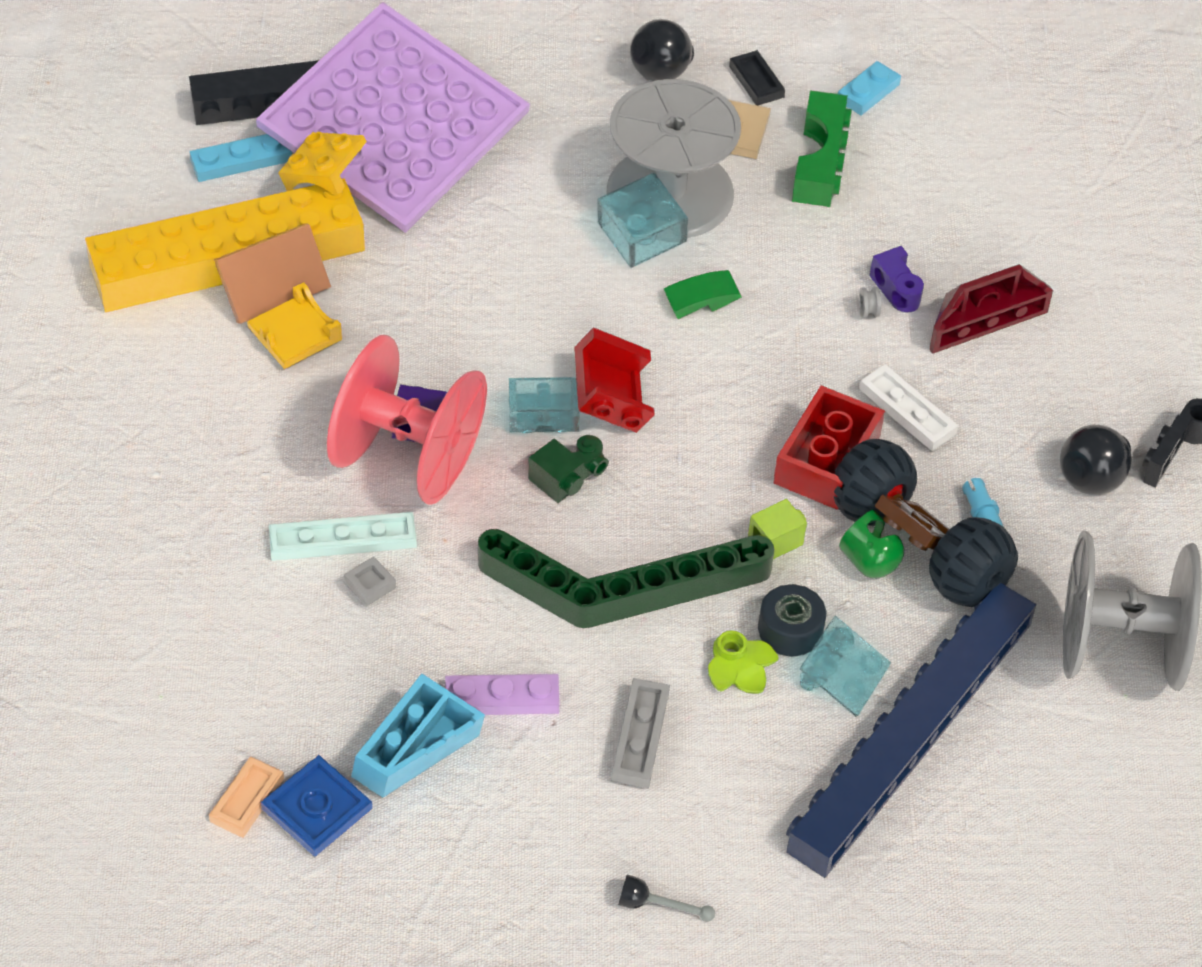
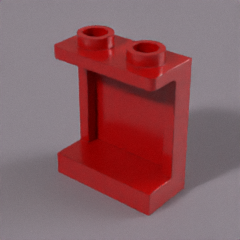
M593 327L574 347L578 411L637 433L655 415L654 407L642 403L640 371L651 361V350Z

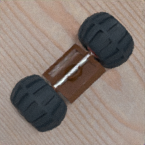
M869 439L857 444L842 458L843 460L838 464L834 474L839 477L844 485L842 488L837 486L834 490L837 497L833 496L835 504L841 513L849 520L856 522L864 514L874 510L891 527L899 531L902 529L910 535L908 538L909 542L923 551H927L928 548L932 549L929 573L934 586L944 598L957 605L976 607L1000 583L1005 586L1007 585L1018 562V551L1011 535L1000 524L979 517L964 519L949 529L917 502L910 501L917 485V470L912 458L901 446L888 440ZM871 521L868 526H875L876 521Z

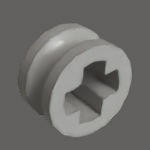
M865 287L860 288L859 310L862 318L867 317L870 313L874 317L880 316L881 295L878 287H873L871 291H867Z

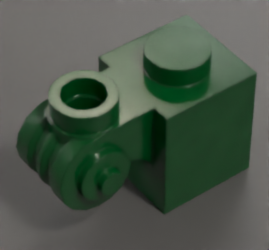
M593 435L581 436L576 443L577 450L573 453L555 438L529 457L528 479L557 503L569 495H575L581 489L587 477L591 474L594 476L601 475L609 464V460L603 455L602 441L598 437Z

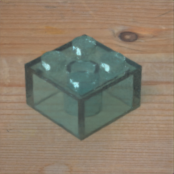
M654 172L597 199L598 224L630 268L687 242L688 217Z

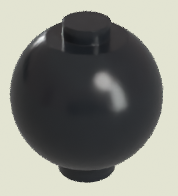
M655 19L645 23L636 31L630 45V56L635 69L646 79L651 81L676 79L684 73L692 62L694 48L688 33L682 26L671 20Z
M1087 425L1077 429L1066 439L1060 453V466L1065 479L1075 489L1090 495H1101L1115 490L1125 481L1131 468L1132 457L1129 441L1116 430L1104 425Z

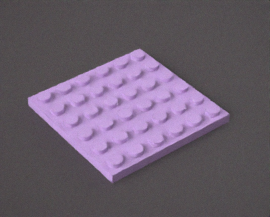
M382 2L256 119L258 128L293 153L297 151L306 137L312 132L364 135L366 139L365 145L340 174L341 179L345 178L353 196L406 233L529 112L530 103Z

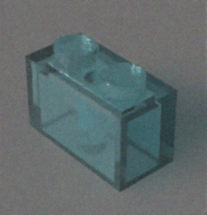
M576 377L509 378V433L579 432L580 411H578Z

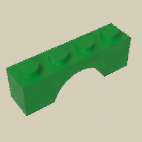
M810 90L803 135L816 141L822 148L815 153L798 157L792 202L830 207L832 194L839 195L842 176L836 175V172L843 171L845 153H840L839 150H846L849 131H844L843 127H850L852 109L846 108L848 95Z

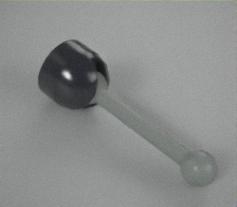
M626 875L619 906L637 909L647 901L699 915L706 922L713 920L715 917V910L711 906L706 905L701 908L651 894L644 880L632 875Z

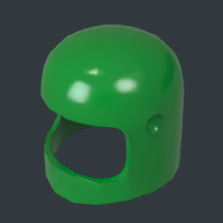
M874 510L867 512L851 525L841 538L839 548L864 576L879 579L897 569L903 560L905 549L898 535L893 534L881 538L885 522ZM871 521H876L874 530L871 533L868 529V524Z

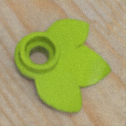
M725 631L714 641V658L708 665V676L712 685L718 691L722 692L735 684L738 689L746 693L759 694L764 691L766 686L764 667L774 664L779 660V657L775 650L766 642L761 640L747 641L745 636L738 631ZM728 649H733V650H735L736 652H729V651H727V650H728Z

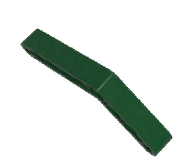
M489 529L484 531L478 538V567L481 572L570 624L584 629L761 583L771 575L775 549L770 539L765 536L755 535L587 579L505 531Z

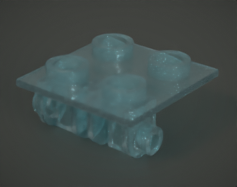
M835 615L800 667L802 671L800 674V686L807 691L821 687L857 717L891 662Z

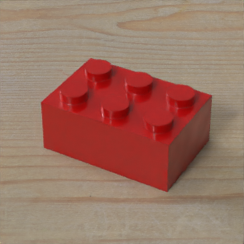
M820 385L777 456L773 484L838 510L839 508L835 504L833 497H837L834 490L837 486L842 488L844 484L834 474L835 469L842 462V458L857 444L869 439H880L885 410Z

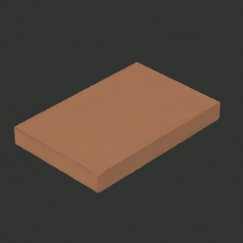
M307 223L214 259L236 322L239 324L293 299V287L303 282L308 286L312 295L331 287L312 230Z

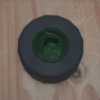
M788 584L780 585L770 590L763 598L758 621L760 639L769 644L780 655L790 657L801 656L815 650L822 641L827 615L824 601L816 592L806 586Z

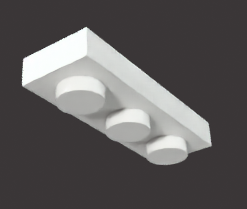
M886 364L860 381V391L881 409L885 410L887 414L931 451H934L957 434L958 425Z

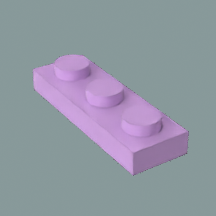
M558 674L445 676V689L485 715L559 714Z

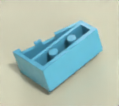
M421 674L357 753L351 777L384 798L480 735L485 714L424 674Z

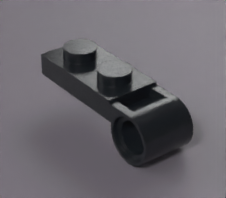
M1201 398L1188 401L1172 425L1168 426L1165 424L1156 441L1159 446L1157 449L1151 447L1143 461L1142 466L1147 468L1143 483L1156 488L1184 441L1190 444H1202Z

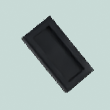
M758 50L730 58L729 67L757 106L785 98V88Z

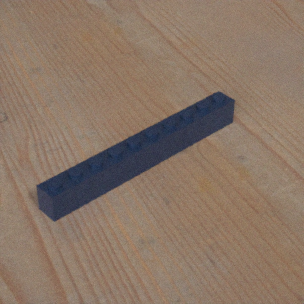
M1000 583L992 589L979 605L974 607L975 611L971 616L964 615L957 624L954 632L955 635L952 639L948 640L945 638L941 642L932 663H924L915 676V683L910 689L904 687L900 691L894 702L893 710L889 714L883 712L873 727V734L868 739L865 737L860 739L852 752L853 758L848 764L841 763L836 768L828 788L825 791L819 789L809 803L808 812L803 817L800 815L796 816L786 832V835L789 836L786 853L826 878L1031 626L1037 604Z

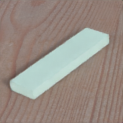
M413 512L269 524L272 561L417 548Z

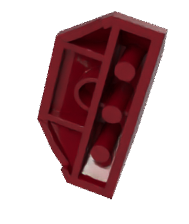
M1020 264L963 283L946 293L933 328L929 350L934 354L1046 314L1049 310L1053 289Z

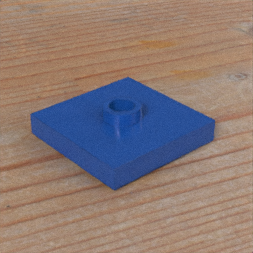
M320 755L316 756L261 801L262 810L314 857L373 809L372 801Z

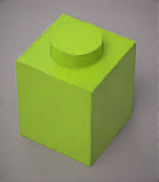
M786 498L750 516L748 537L760 535L770 539L774 544L773 559L804 545L807 521L804 514L799 509H795Z

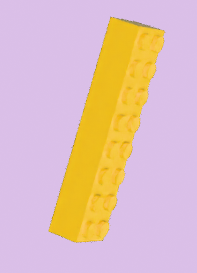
M342 178L345 187L339 195H333L318 185H312L86 237L85 242L89 265L105 313L223 285L214 259L305 223L310 225L322 261L365 251L364 223L345 178Z

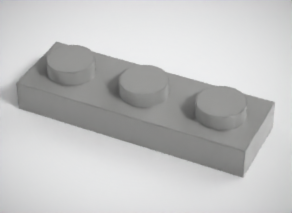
M633 678L611 781L649 788L670 685Z

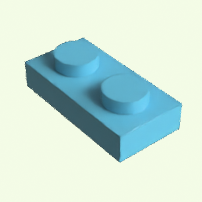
M876 61L839 90L838 94L848 95L846 107L862 116L900 85L901 75Z

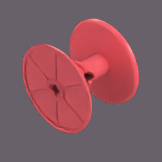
M385 334L379 335L370 341L358 355L340 388L328 428V458L330 463L337 468L352 465L367 451L380 428L395 433L399 441L410 439L420 443L423 447L417 469V491L424 503L432 505L440 501L448 493L472 452L486 406V378L481 371L477 370L469 371L462 375L449 389L437 411L421 406L418 398L406 400L396 396L394 392L398 380L400 360L398 346L392 337ZM409 423L411 432H404L397 427Z

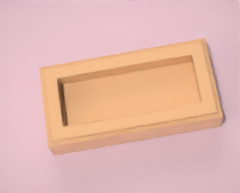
M250 756L210 812V822L244 838L262 812L261 801L281 785L284 780V772Z

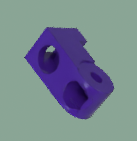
M901 245L874 255L869 276L895 309L909 313L919 308L924 283L919 276L912 274L906 265L908 253Z

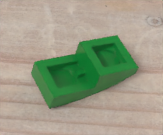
M729 270L696 275L663 288L677 319L685 317L709 305L713 312L742 298Z

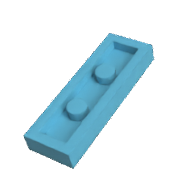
M268 134L189 151L190 160L198 182L287 163L289 157L292 156V151Z

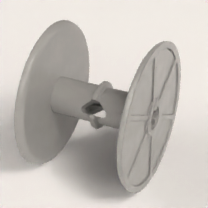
M663 79L648 82L633 88L623 95L614 106L610 117V130L613 140L618 148L627 156L613 169L607 183V199L614 214L633 230L662 239L691 238L717 227L728 216L734 201L732 181L719 163L731 154L740 138L741 122L735 107L718 91L697 82L681 79Z
M1082 531L1073 553L1065 602L1063 668L1066 678H1074L1080 671L1087 647L1090 625L1124 629L1127 635L1131 634L1133 630L1164 633V665L1167 682L1173 690L1180 691L1185 685L1191 668L1199 625L1201 561L1197 545L1195 543H1188L1180 551L1172 575L1169 596L1137 593L1135 587H1130L1128 592L1094 588V541L1089 532Z

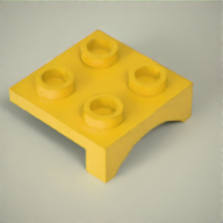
M312 132L278 172L286 190H293L300 183H311L324 188L333 195H339L345 187L340 174L365 145L366 139L364 135Z
M304 282L293 287V299L247 321L248 328L284 369L342 340L341 323L338 320L329 318L321 310Z

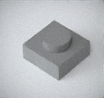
M374 556L344 574L345 584L366 607L396 588V579Z

